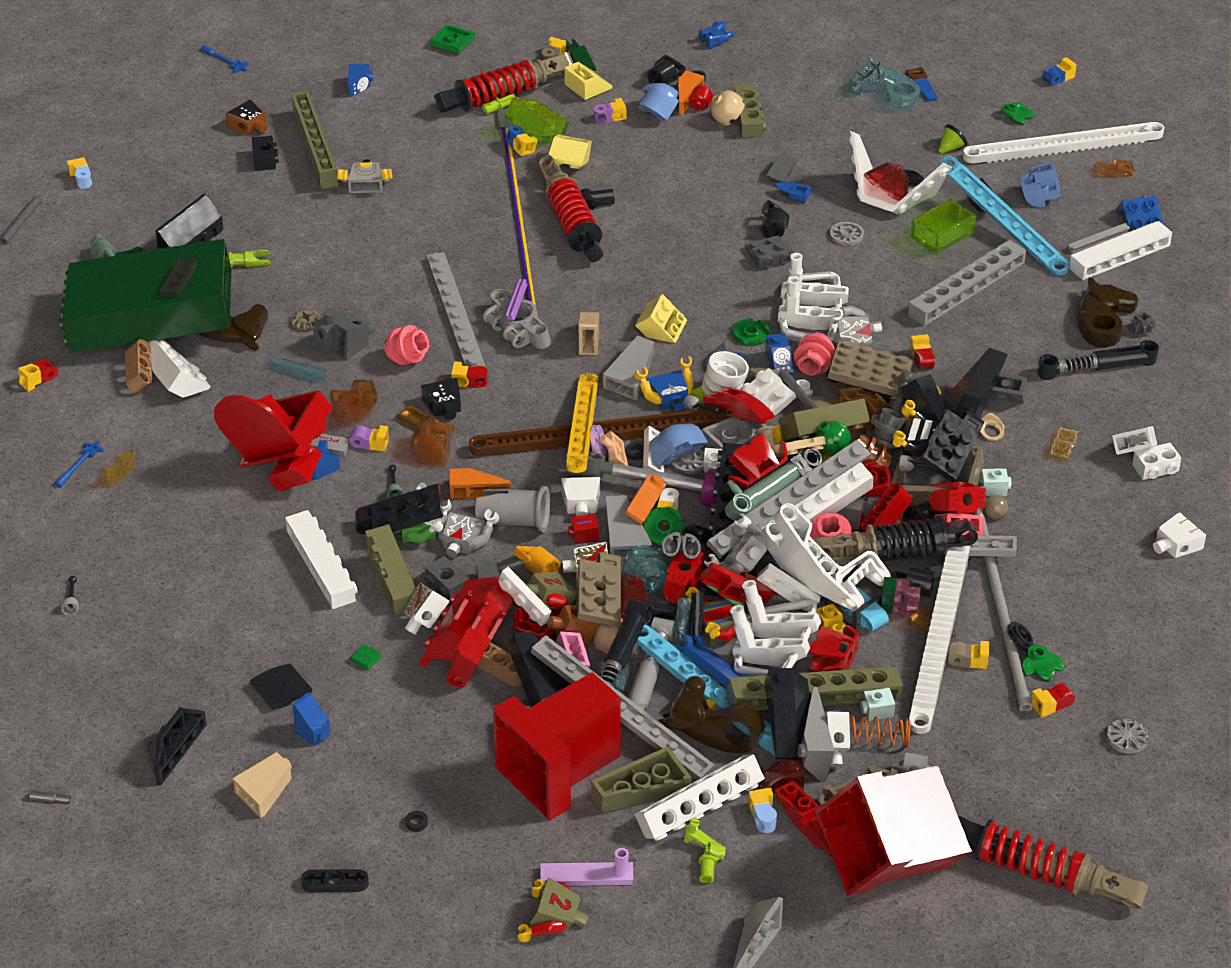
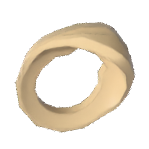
M992 413L982 418L984 425L980 435L988 441L1000 440L1004 436L1005 430L1002 421ZM992 425L998 429L999 435L990 437L984 432L986 426Z

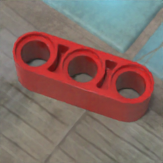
M899 483L891 484L863 519L861 528L866 532L867 525L878 526L883 524L885 526L888 523H896L911 503L912 496Z

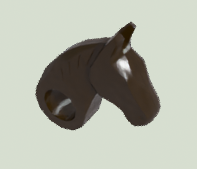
M1089 277L1087 292L1081 299L1078 311V327L1086 342L1095 347L1102 348L1115 346L1120 341L1122 320L1115 313H1134L1138 307L1137 295L1110 284L1099 285L1093 277Z
M255 304L247 312L234 317L231 315L230 328L197 334L217 341L242 343L248 348L257 351L259 346L255 341L261 336L264 325L268 320V310L264 305Z
M699 676L688 677L671 706L670 712L663 713V719L658 720L666 728H677L697 742L727 753L750 752L758 744L765 730L763 717L754 707L738 704L724 709L711 710L704 696L705 681ZM732 722L744 724L749 729L750 735L746 736L738 733L733 728Z

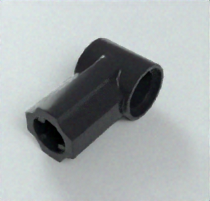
M588 188L580 190L588 208L594 210L596 206L615 203L613 189L591 191Z

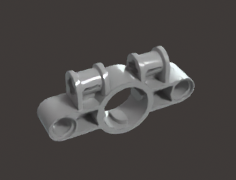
M496 289L490 294L493 306L484 312L483 320L486 323H490L496 331L504 329L503 337L505 340L511 341L513 347L522 348L528 343H531L538 349H545L550 346L551 339L548 328L539 319L533 302L529 300L521 301L516 318L528 316L526 319L506 321L504 315L512 295L504 289Z

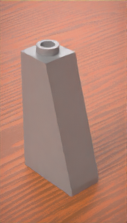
M636 336L604 372L603 388L637 400L642 389L640 387L641 381L635 379L634 373L638 369L639 373L643 375L642 367H646L649 370L654 356V341Z
M606 496V519L610 554L620 556L621 560L652 559V542L641 524L625 514L630 504L627 496Z

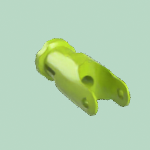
M268 250L244 251V253L236 254L228 252L231 268L233 266L259 267L271 265L269 260L257 259L269 256L270 251Z

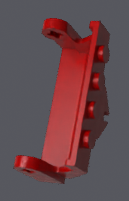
M499 577L466 580L460 592L452 595L448 603L451 607H445L440 616L443 619L442 623L437 621L432 633L435 634L434 637L429 635L423 646L427 649L419 662L420 665L427 667L431 658L452 662V667L446 676V680L450 685L460 688L466 686L514 600L508 592L501 588L498 583Z

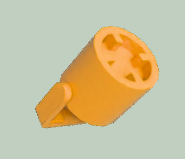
M516 546L513 552L515 556L524 562L525 568L532 574L559 572L561 562L543 547Z

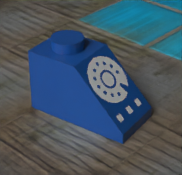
M349 64L348 92L349 97H353L370 87V81H373V70L370 71L369 64Z
M785 333L766 336L765 353L772 369L779 371L786 369L789 374H794L790 345Z

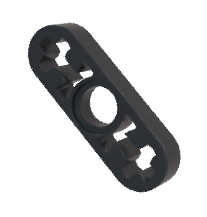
M361 869L307 870L301 876L302 888L307 892H361L369 886V877L367 872ZM333 878H338L341 880V882L338 884L329 883V881ZM357 878H361L360 883H355Z

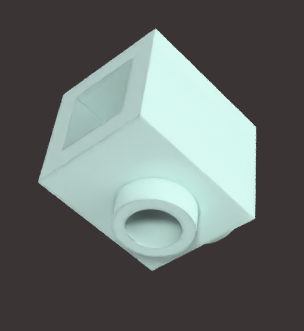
M982 469L980 483L981 486L986 487V496H1007L1008 489H1011V477L1007 476V470Z
M890 688L864 691L863 701H860V708L862 714H866L868 721L874 720L876 716L878 720L894 717L895 702Z

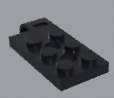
M947 409L938 422L920 461L950 482H954L984 425V421L969 410L960 418ZM949 439L954 442L955 446L950 444ZM942 453L946 454L948 459H945Z
M437 483L358 508L355 511L357 533L362 535L367 530L389 525L393 533L443 517L441 488Z

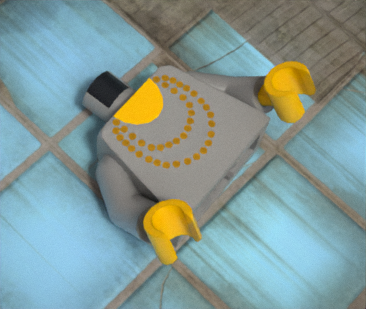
M369 159L363 160L362 163H354L350 170H337V179L348 184L349 193H383L382 183H388L390 179H393L391 169H380L379 163H372Z

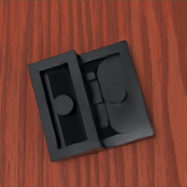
M291 664L269 669L250 681V684L271 709L286 707L291 704L292 699L301 698L307 692L310 694L312 692V688Z

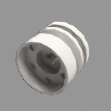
M727 351L712 354L702 381L703 392L708 395L728 387L741 390L748 374L749 366L741 356Z

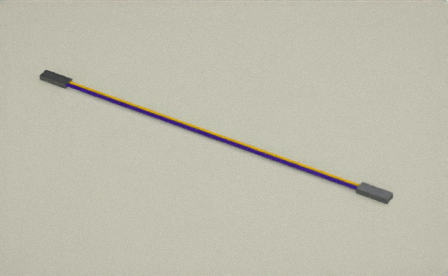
M497 109L499 128L503 133L523 275L527 283L526 295L527 300L535 304L512 147L505 141L508 127L511 125L509 110Z

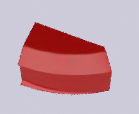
M313 445L308 447L303 456L280 460L273 468L269 482L277 491H284L309 483L322 455L321 451Z

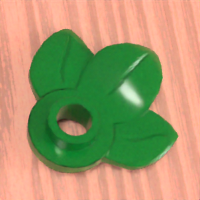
M1013 102L1003 104L1002 115L1006 118H1012L1018 123L1025 124V118L1035 117L1034 112L1026 108V105L1023 103Z
M1038 644L1032 645L1027 652L1028 657L1022 662V670L1026 676L1036 673L1046 682L1051 681L1055 670L1062 671L1065 669L1064 663L1058 655L1048 652L1044 646Z

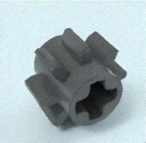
M1140 312L1134 315V319L1131 321V327L1135 328L1134 332L1143 335L1148 332L1152 333V329L1155 327V320H1151L1152 315L1147 312Z

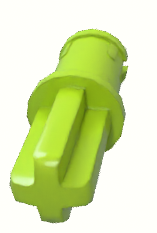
M511 94L501 99L497 97L496 100L483 104V111L488 115L497 111V109H503L516 103L515 95Z

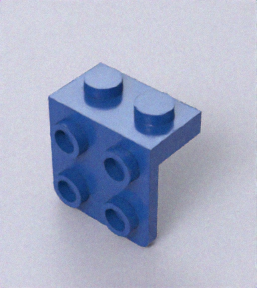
M1156 196L1125 199L1116 208L1118 215H1125L1127 226L1130 228L1129 232L1157 221L1164 225Z

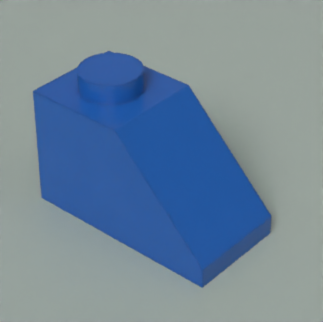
M307 692L293 704L295 732L315 746L320 741H325L330 734L329 719L314 697Z

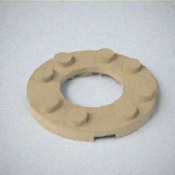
M821 436L786 443L787 455L802 453L807 447L817 450L823 449V444H826L825 437ZM780 444L770 446L776 457H780Z

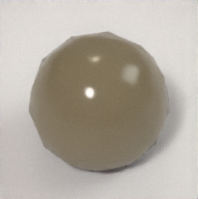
M1000 495L989 496L986 499L985 515L993 520H999L1006 516L1009 510L1007 500Z

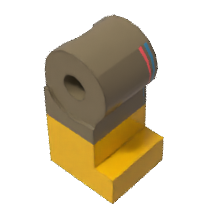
M551 37L548 40V48L542 50V61L566 53V41Z
M781 425L762 427L755 431L756 436L761 433L765 434L770 446L783 442Z
M957 641L949 645L948 662L950 665L987 669L989 641H980V645L965 644Z

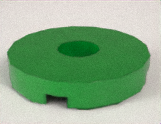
M751 318L736 322L734 328H732L734 340L745 346H758L765 343L766 336H769L770 333L766 323L758 320V322L753 321Z
M672 507L655 508L649 512L644 521V529L652 544L662 547L664 539L671 533L678 532L680 535H684L685 525L683 517ZM662 522L670 524V528L667 531L659 530V525Z

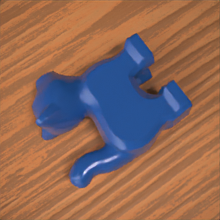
M726 21L715 22L704 30L699 29L698 37L702 43L708 41L706 46L712 49L715 46L724 44L726 40L734 37L735 34L733 31L726 33Z

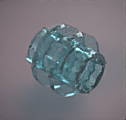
M636 545V547L632 548L627 553L623 563V571L631 587L645 593H655L664 585L668 567L659 550L646 545Z

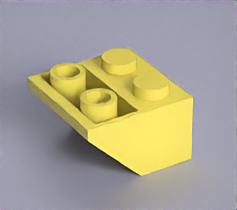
M580 62L565 67V85L584 100L612 89L610 83Z
M558 134L553 139L549 155L554 158L558 165L568 164L570 168L579 169L589 161L592 141Z
M661 294L646 304L635 326L647 338L676 343L687 319Z

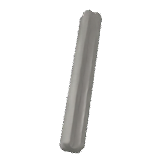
M1126 223L1072 242L1068 244L1067 250L1071 254L1077 253L1126 234L1130 228Z

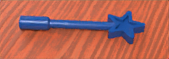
M206 45L201 47V51L229 63L230 68L234 69V73L240 70L247 71L246 66H248V62H241L240 60L234 62Z
M99 441L92 444L84 442L85 448L81 450V454L84 455L55 481V486L62 487L69 480L70 475L89 456L93 458L95 453L103 452V448L99 447Z

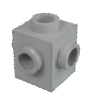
M905 752L904 761L900 760L898 773L911 772L912 766H916L918 770L931 767L927 765L929 756Z

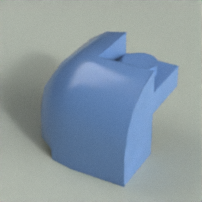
M665 83L646 85L641 90L645 95L640 99V105L637 109L641 112H650L659 120H668L679 102L676 99L679 92Z
M1054 161L1029 168L1030 172L1020 177L1024 197L1032 206L1046 207V200H1055L1062 196Z
M674 424L655 436L649 443V447L657 466L670 465L682 454L696 453L708 442L698 426L694 424Z

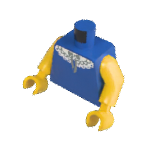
M688 357L689 364H684L683 358H681L679 365L684 369V372L678 370L650 377L647 380L645 378L648 374L647 368L642 367L643 375L637 369L634 377L641 381L640 387L645 399L658 405L662 410L673 407L675 412H681L685 408L683 401L686 396L692 394L694 386L692 371L689 369L692 358Z

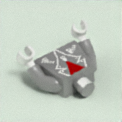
M854 306L830 308V310L836 311V314L830 316V318L838 320L841 341L847 340L855 345L870 346L873 343L871 334L882 332L881 321L869 323L868 314Z
M448 499L447 506L443 507V517H441L443 530L437 532L439 540L443 542V548L447 549L446 554L450 558H456L459 552L470 555L474 550L488 543L493 530L492 525L499 521V515L495 512L494 516L490 518L492 511L490 509L486 510L484 515L487 523L484 520L452 512L447 515V511L451 509V503Z
M740 514L743 520L740 523L735 520V523L742 530H746V532L723 562H719L714 554H709L708 556L712 561H704V563L708 567L713 562L739 575H742L744 572H750L768 549L764 545L766 542L765 532L754 523H751V520L744 514Z

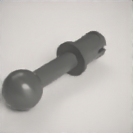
M903 371L900 374V388L915 379L911 371ZM899 388L897 397L891 399L892 405L890 409L902 413L905 397Z

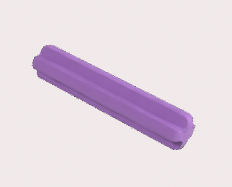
M518 279L504 315L506 321H514L527 287L525 279Z

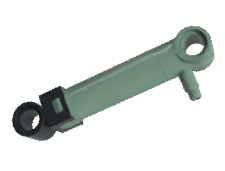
M808 448L802 454L793 457L784 466L743 492L733 480H729L727 484L735 496L725 506L726 515L732 520H739L742 518L740 514L746 515L822 463L821 453L815 448Z

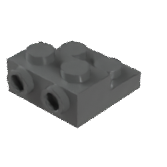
M779 236L745 243L746 251L759 269L791 262L793 249L786 240L782 241Z

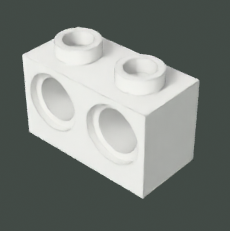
M1171 443L1134 451L1132 465L1143 480L1154 479L1158 476L1178 472L1181 456Z

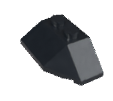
M179 707L166 725L161 727L156 738L149 743L147 752L158 785L163 784L207 726L205 711Z

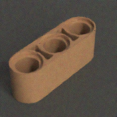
M142 339L125 351L126 385L133 393L140 392L152 382L151 348Z
M489 643L477 667L511 686H521L522 682L510 653Z

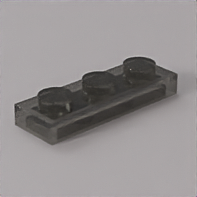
M178 259L159 291L160 296L179 298L198 267L197 260Z

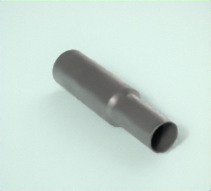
M31 790L29 794V800L70 804L69 799H71V796L43 791Z

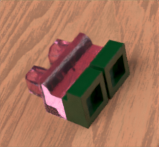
M884 577L881 607L886 611L887 615L888 613L899 614V617L905 619V614L917 615L921 588L910 587V580Z

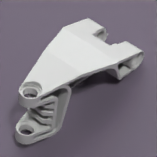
M786 503L782 505L774 515V520L770 521L763 529L766 534L764 545L768 548V551L781 569L810 590L852 611H855L864 604L862 595L855 587L860 580L866 576L875 584L883 586L884 577H891L885 565L872 551L865 552L844 567L836 564L809 536L812 523L793 504ZM860 566L845 582L842 581L851 570Z

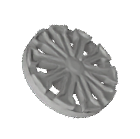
M839 222L831 227L830 237L834 242L841 245H855L862 241L864 230L853 222Z
M700 449L696 453L682 454L675 460L679 462H673L671 465L676 471L684 474L701 472L704 470V461L701 459H704L705 452Z
M1122 719L1114 721L1109 725L1106 738L1113 749L1121 753L1134 754L1146 748L1149 740L1148 730L1137 721Z

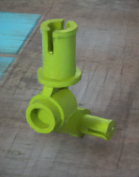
M692 818L690 824L685 827L683 841L690 843L694 840L705 847L704 854L699 858V864L701 865L699 880L704 883L714 882V866L717 864V861L724 860L726 847L699 830L700 821Z

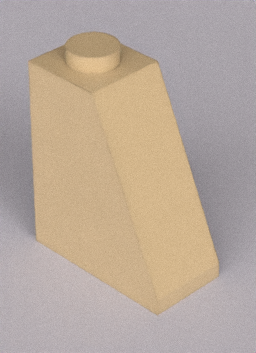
M580 312L579 355H598L599 313Z
M277 752L234 777V792L262 818L292 779L291 763Z

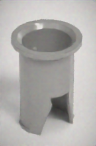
M542 486L539 491L483 489L484 497L476 499V519L484 520L487 523L484 514L486 510L490 509L492 511L490 518L494 516L495 512L499 515V521L494 525L537 527L540 533L546 532L550 517V493L547 486Z

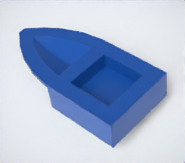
M775 183L779 190L789 194V199L805 203L812 191L811 186L798 183Z

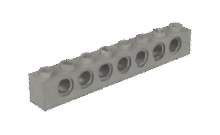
M1011 240L1006 241L957 273L949 276V278L925 291L920 296L912 299L908 305V316L923 326L929 324L1024 264L1026 249Z

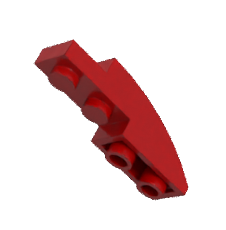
M728 387L703 396L704 404L726 408L727 411H732V417L740 418L741 421H754L755 424H765L767 420L774 418V413L765 404L751 394L737 388Z
M713 562L700 575L701 582L718 589L720 596L746 604V596L742 585L748 580L756 582L757 591L763 604L768 603L777 593L758 581L757 577L746 572L739 575Z
M794 781L776 789L775 794L795 826L815 848L820 846L831 856L815 812L820 806Z

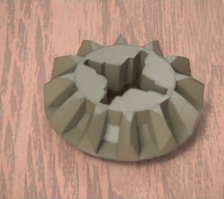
M300 309V312H294V316L291 317V324L297 330H313L315 322L320 320L321 316L316 310L310 311L307 309L303 311Z

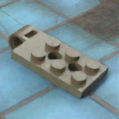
M599 552L596 562L584 559L579 560L577 572V619L619 626L621 619L620 556ZM596 587H600L603 591L597 590Z

